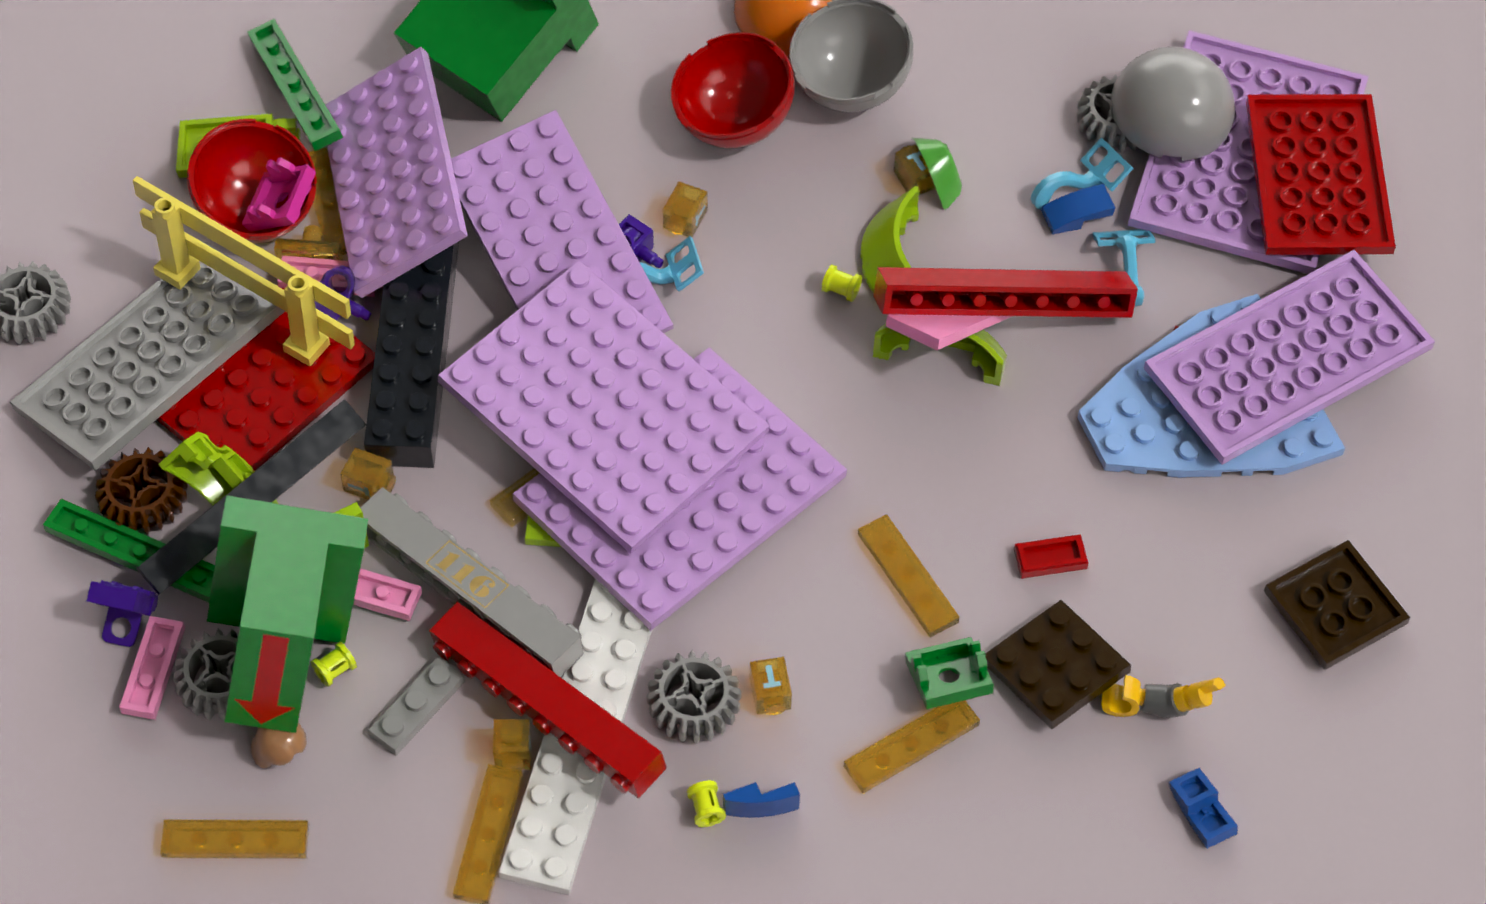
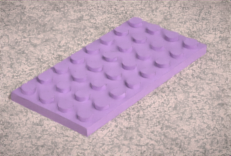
M422 47L405 55L400 60L326 104L343 135L342 139L331 143L327 148L349 268L355 277L354 292L361 298L468 236L429 56Z
M556 110L451 158L461 206L517 310L576 262L580 261L661 332L665 333L673 329V323Z
M1353 250L1145 361L1144 370L1223 465L1433 349L1435 341L1360 255Z

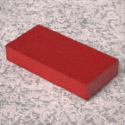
M1081 534L1014 545V553L1021 579L1088 568L1089 563Z

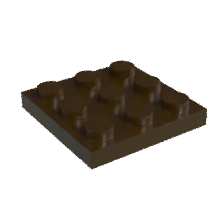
M1349 540L1266 584L1264 589L1265 594L1324 670L1407 625L1411 618Z
M1062 600L985 653L987 667L1050 729L1058 726L1131 672V664Z

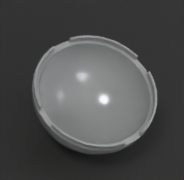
M833 0L828 2L826 7L812 15L809 13L797 27L790 45V63L794 77L802 90L820 105L841 112L865 111L889 100L905 82L913 61V39L907 23L896 13L894 8L879 0Z
M1162 47L1139 55L1121 71L1112 90L1111 111L1120 131L1134 145L1162 158V155L1182 157L1181 160L1204 157L1221 146L1233 125L1235 100L1227 77L1212 60L1191 49Z

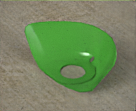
M912 138L925 160L942 207L944 209L949 208L961 194L962 183L947 144L938 139Z

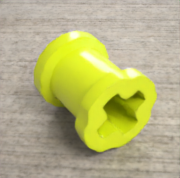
M831 264L823 278L821 290L826 293L829 291L846 296L847 301L853 302L861 287L862 275L857 273L854 276L837 270V266Z
M342 642L335 644V649L322 658H314L310 661L315 674L327 687L333 684L334 678L346 670L357 668L353 655Z
M706 780L695 783L686 791L688 799L693 801L696 811L694 821L698 827H710L722 822L726 818L725 810L720 808L716 795L718 786L715 781Z

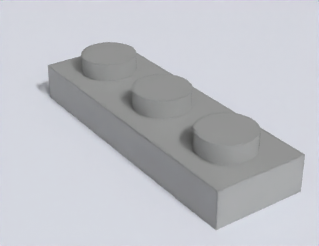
M437 656L369 729L370 737L397 756L464 684L465 675Z

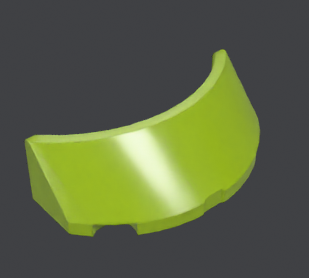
M914 186L881 209L871 220L863 235L860 253L862 272L873 293L878 267L912 268L902 250L900 235H905L906 225L911 219L912 222L919 219L918 186Z
M884 324L875 332L873 357L889 360L892 351L902 347L901 350L908 351L911 338L888 328ZM983 329L948 345L949 347L974 352L971 365L974 367L979 365L984 372L983 381L1000 386L1007 354L988 332Z
M197 432L184 440L158 464L162 470L175 475L193 487L212 506L255 472L241 456L224 444L221 448L217 447L212 443L208 435Z

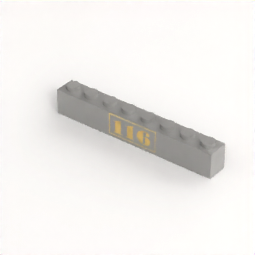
M382 487L360 507L364 518L368 519L367 536L370 541L451 603L455 604L458 601L561 677L584 654L581 642L582 636L572 624L567 623L565 625L556 618V615L548 606L544 604L538 605L534 602L523 587L519 585L514 587L506 581L505 576L499 569L494 566L489 568L481 561L475 551L470 548L465 550L457 544L456 539L451 533L444 529L440 531L433 525L426 514L421 511L416 513L399 494L395 493L392 495Z

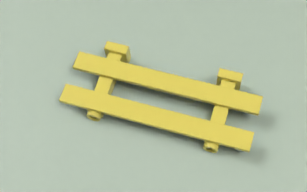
M136 176L133 179L136 196L155 207L151 212L143 208L139 213L142 227L157 237L161 260L153 267L154 274L181 290L201 269L199 262L201 261L288 313L291 333L283 343L284 352L309 367L330 345L329 337L350 350L354 347L353 330L319 311L315 306L316 301L348 319L351 316L348 298L142 178ZM183 224L286 283V288L283 290L184 232Z

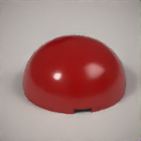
M738 32L714 37L706 41L707 45L697 50L694 54L691 55L689 53L677 68L671 86V100L675 114L689 133L709 145L721 148H741L753 145L771 135L782 124L791 108L795 91V80L791 63L785 53L775 45V42L764 36Z
M256 119L232 120L212 129L195 147L187 171L188 191L193 206L198 212L252 243L268 242L286 235L303 221L314 202L317 184L315 174L311 183V190L305 197L300 209V216L295 221V224L250 232L242 223L263 174L268 172L266 168L268 160L277 162L278 158H282L292 163L295 167L308 164L315 170L314 163L304 145L283 127L277 124L274 126L256 121ZM288 196L283 201L277 203L276 208L283 206Z

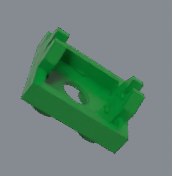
M967 637L905 652V662L926 709L994 693V683L987 671L986 655L984 650L981 651L979 640L973 641L972 637ZM951 670L959 674L960 677L955 682L947 683L942 681L939 675L943 671Z

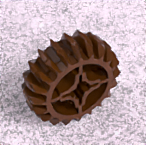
M149 447L143 454H140L139 450L134 448L133 455L130 456L121 451V460L115 461L110 459V469H101V479L96 480L97 491L95 492V499L99 504L100 513L103 517L105 516L107 519L116 522L118 526L124 525L135 531L143 528L144 532L148 535L151 530L150 527L153 526L162 531V522L166 520L173 523L175 519L173 513H182V503L187 502L186 491L188 484L175 475L162 470L158 465L166 458L162 450L154 455L153 450ZM152 475L163 479L167 482V484L160 483L159 480L152 479ZM116 498L131 503V507L119 503Z

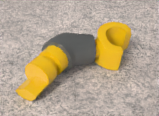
M1125 675L1123 685L1114 684L1102 693V709L1109 715L1128 717L1137 714L1139 706H1141L1142 712L1164 718H1175L1186 715L1189 710L1210 706L1213 700L1212 692L1221 690L1226 685L1221 678L1217 677L1184 686L1179 683L1171 685L1145 684L1142 689L1141 681L1132 676Z

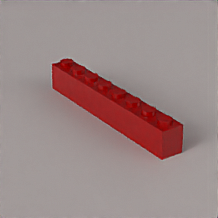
M878 267L873 297L882 314L1132 318L1138 288L1127 272Z
M458 601L429 630L435 643L432 647L444 660L449 658L458 663L457 667L465 676L470 679L474 676L482 681V686L488 693L496 698L500 695L506 699L508 706L517 715L523 716L526 714L530 717L534 726L544 735L553 734L558 738V743L564 750L572 755L577 752L584 758L585 764L597 774L603 772L609 776L610 782L620 792L626 794L629 791L639 799L667 769L662 751Z

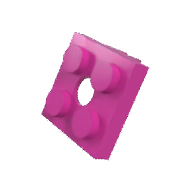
M278 158L277 162L268 160L266 165L268 172L262 176L253 200L246 211L247 214L242 225L248 231L253 232L295 224V221L300 216V209L305 197L311 190V183L316 171L308 164L295 167L292 163L282 158ZM288 196L286 203L283 206L276 208V204L283 201Z

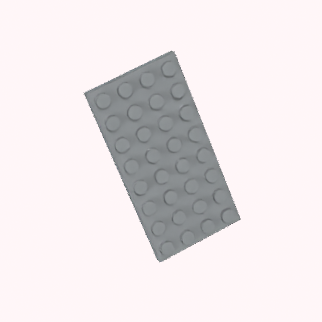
M205 242V244H207L208 246H210V247H212L213 249H215V250L219 251L220 253L224 254L223 252H221L220 250H218L217 248H215L214 246H212V245L209 244L208 242ZM199 261L201 269L181 290L163 279L158 280L11 400L10 403L17 413L96 471L285 311Z

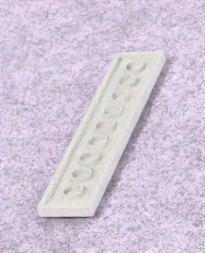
M595 579L578 630L582 636L581 642L584 654L564 673L563 679L623 723L652 630L650 631L636 615L629 611L602 583L600 584ZM551 733L543 737L504 855L499 877L569 895L607 775L603 772L597 774L585 764L584 758L577 752L573 755L568 753L558 743V738Z

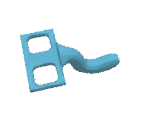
M1101 138L1080 160L1088 168L1086 174L1080 175L1069 171H1061L1047 176L1033 190L1031 202L1037 209H1041L1043 205L1049 203L1053 193L1061 186L1084 189L1104 184L1110 191H1113L1134 168ZM1100 147H1104L1108 151L1106 157L1097 166H1093L1089 161L1090 157ZM1116 163H1121L1124 166V171L1114 182H1109L1106 179V174Z
M1142 229L1093 232V238L1098 247L1116 245L1121 249L1123 253V271L1127 272L1138 288L1135 307L1141 306L1144 301V290L1138 283L1136 246L1138 244L1155 243V237L1151 231ZM1143 235H1144V236H1148V237H1143V238L1134 237V236H1143ZM1109 237H1114V238H1116V239H1110V240H1101V239H1100V238H1109Z
M691 236L666 254L669 265L665 268L656 269L640 262L651 283L663 285L674 282L679 292L704 274L694 240ZM688 245L689 253L675 263L674 256L676 253ZM694 265L695 273L684 282H681V274Z

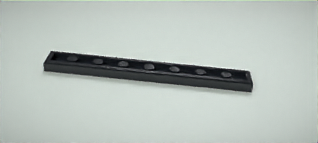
M344 399L226 496L272 503L363 429L366 423ZM226 496L137 567L136 570L158 595L218 547Z

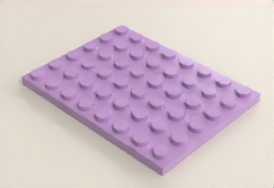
M1189 30L1184 48L1199 52L1212 60L1223 71L1232 87L1235 100L1233 125L1221 146L1204 157L1181 160L1182 157L1162 155V158L1149 154L1129 217L1128 226L1306 274L1315 271L1319 255H1265L1246 108L1247 95L1364 94L1369 76Z
M580 261L576 262L438 375V382L630 554L765 436L770 428V425Z
M711 348L706 349L694 360L770 425L769 432L634 552L630 554L542 474H538L513 493V501L600 584L602 583L619 602L636 615L650 631L844 479L847 474V469Z

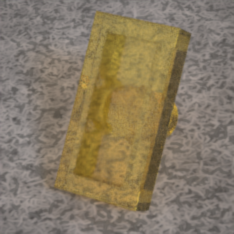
M315 225L304 227L302 240L276 238L275 256L279 259H282V256L343 261L340 242L321 241L323 231Z

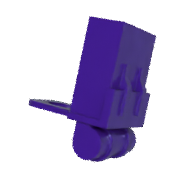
M101 580L100 583L91 581L86 601L109 607L102 632L103 640L108 643L131 647L136 642L142 615L151 616V613L156 610L158 595L155 592L144 590L142 587H130L116 581L107 582ZM118 618H126L131 624L129 634L123 638L116 637L112 632L113 622Z

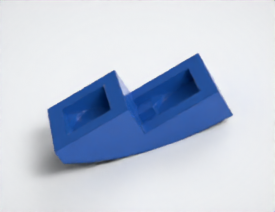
M1104 184L1069 193L1043 205L1041 208V212L1052 235L1079 230L1082 228L1084 221L1113 216L1115 206Z
M1200 768L1169 781V787L1180 809L1207 849L1237 835L1238 825L1218 801L1219 792Z
M754 782L723 794V810H725L726 815L733 817L760 818L776 816L798 810L800 805V793L795 782L761 794L757 783Z

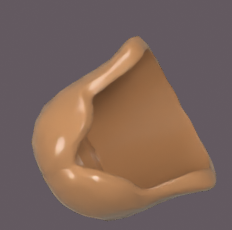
M299 723L296 733L258 727L251 742L252 758L262 769L269 768L272 765H286L291 762L295 754L305 750L307 735Z

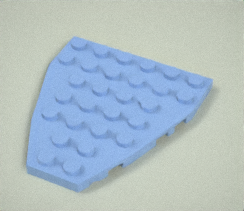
M1258 294L1201 311L1126 364L1079 410L1077 417L1104 471L1121 472L1128 470L1135 474H1146L1147 470L1167 472V477L1178 478L1219 477L1222 472L1240 471L1241 476H1252L1253 471H1272L1273 475H1284L1342 456L1345 447L1325 411L1322 409L1222 465L1144 370L1145 361L1261 300Z

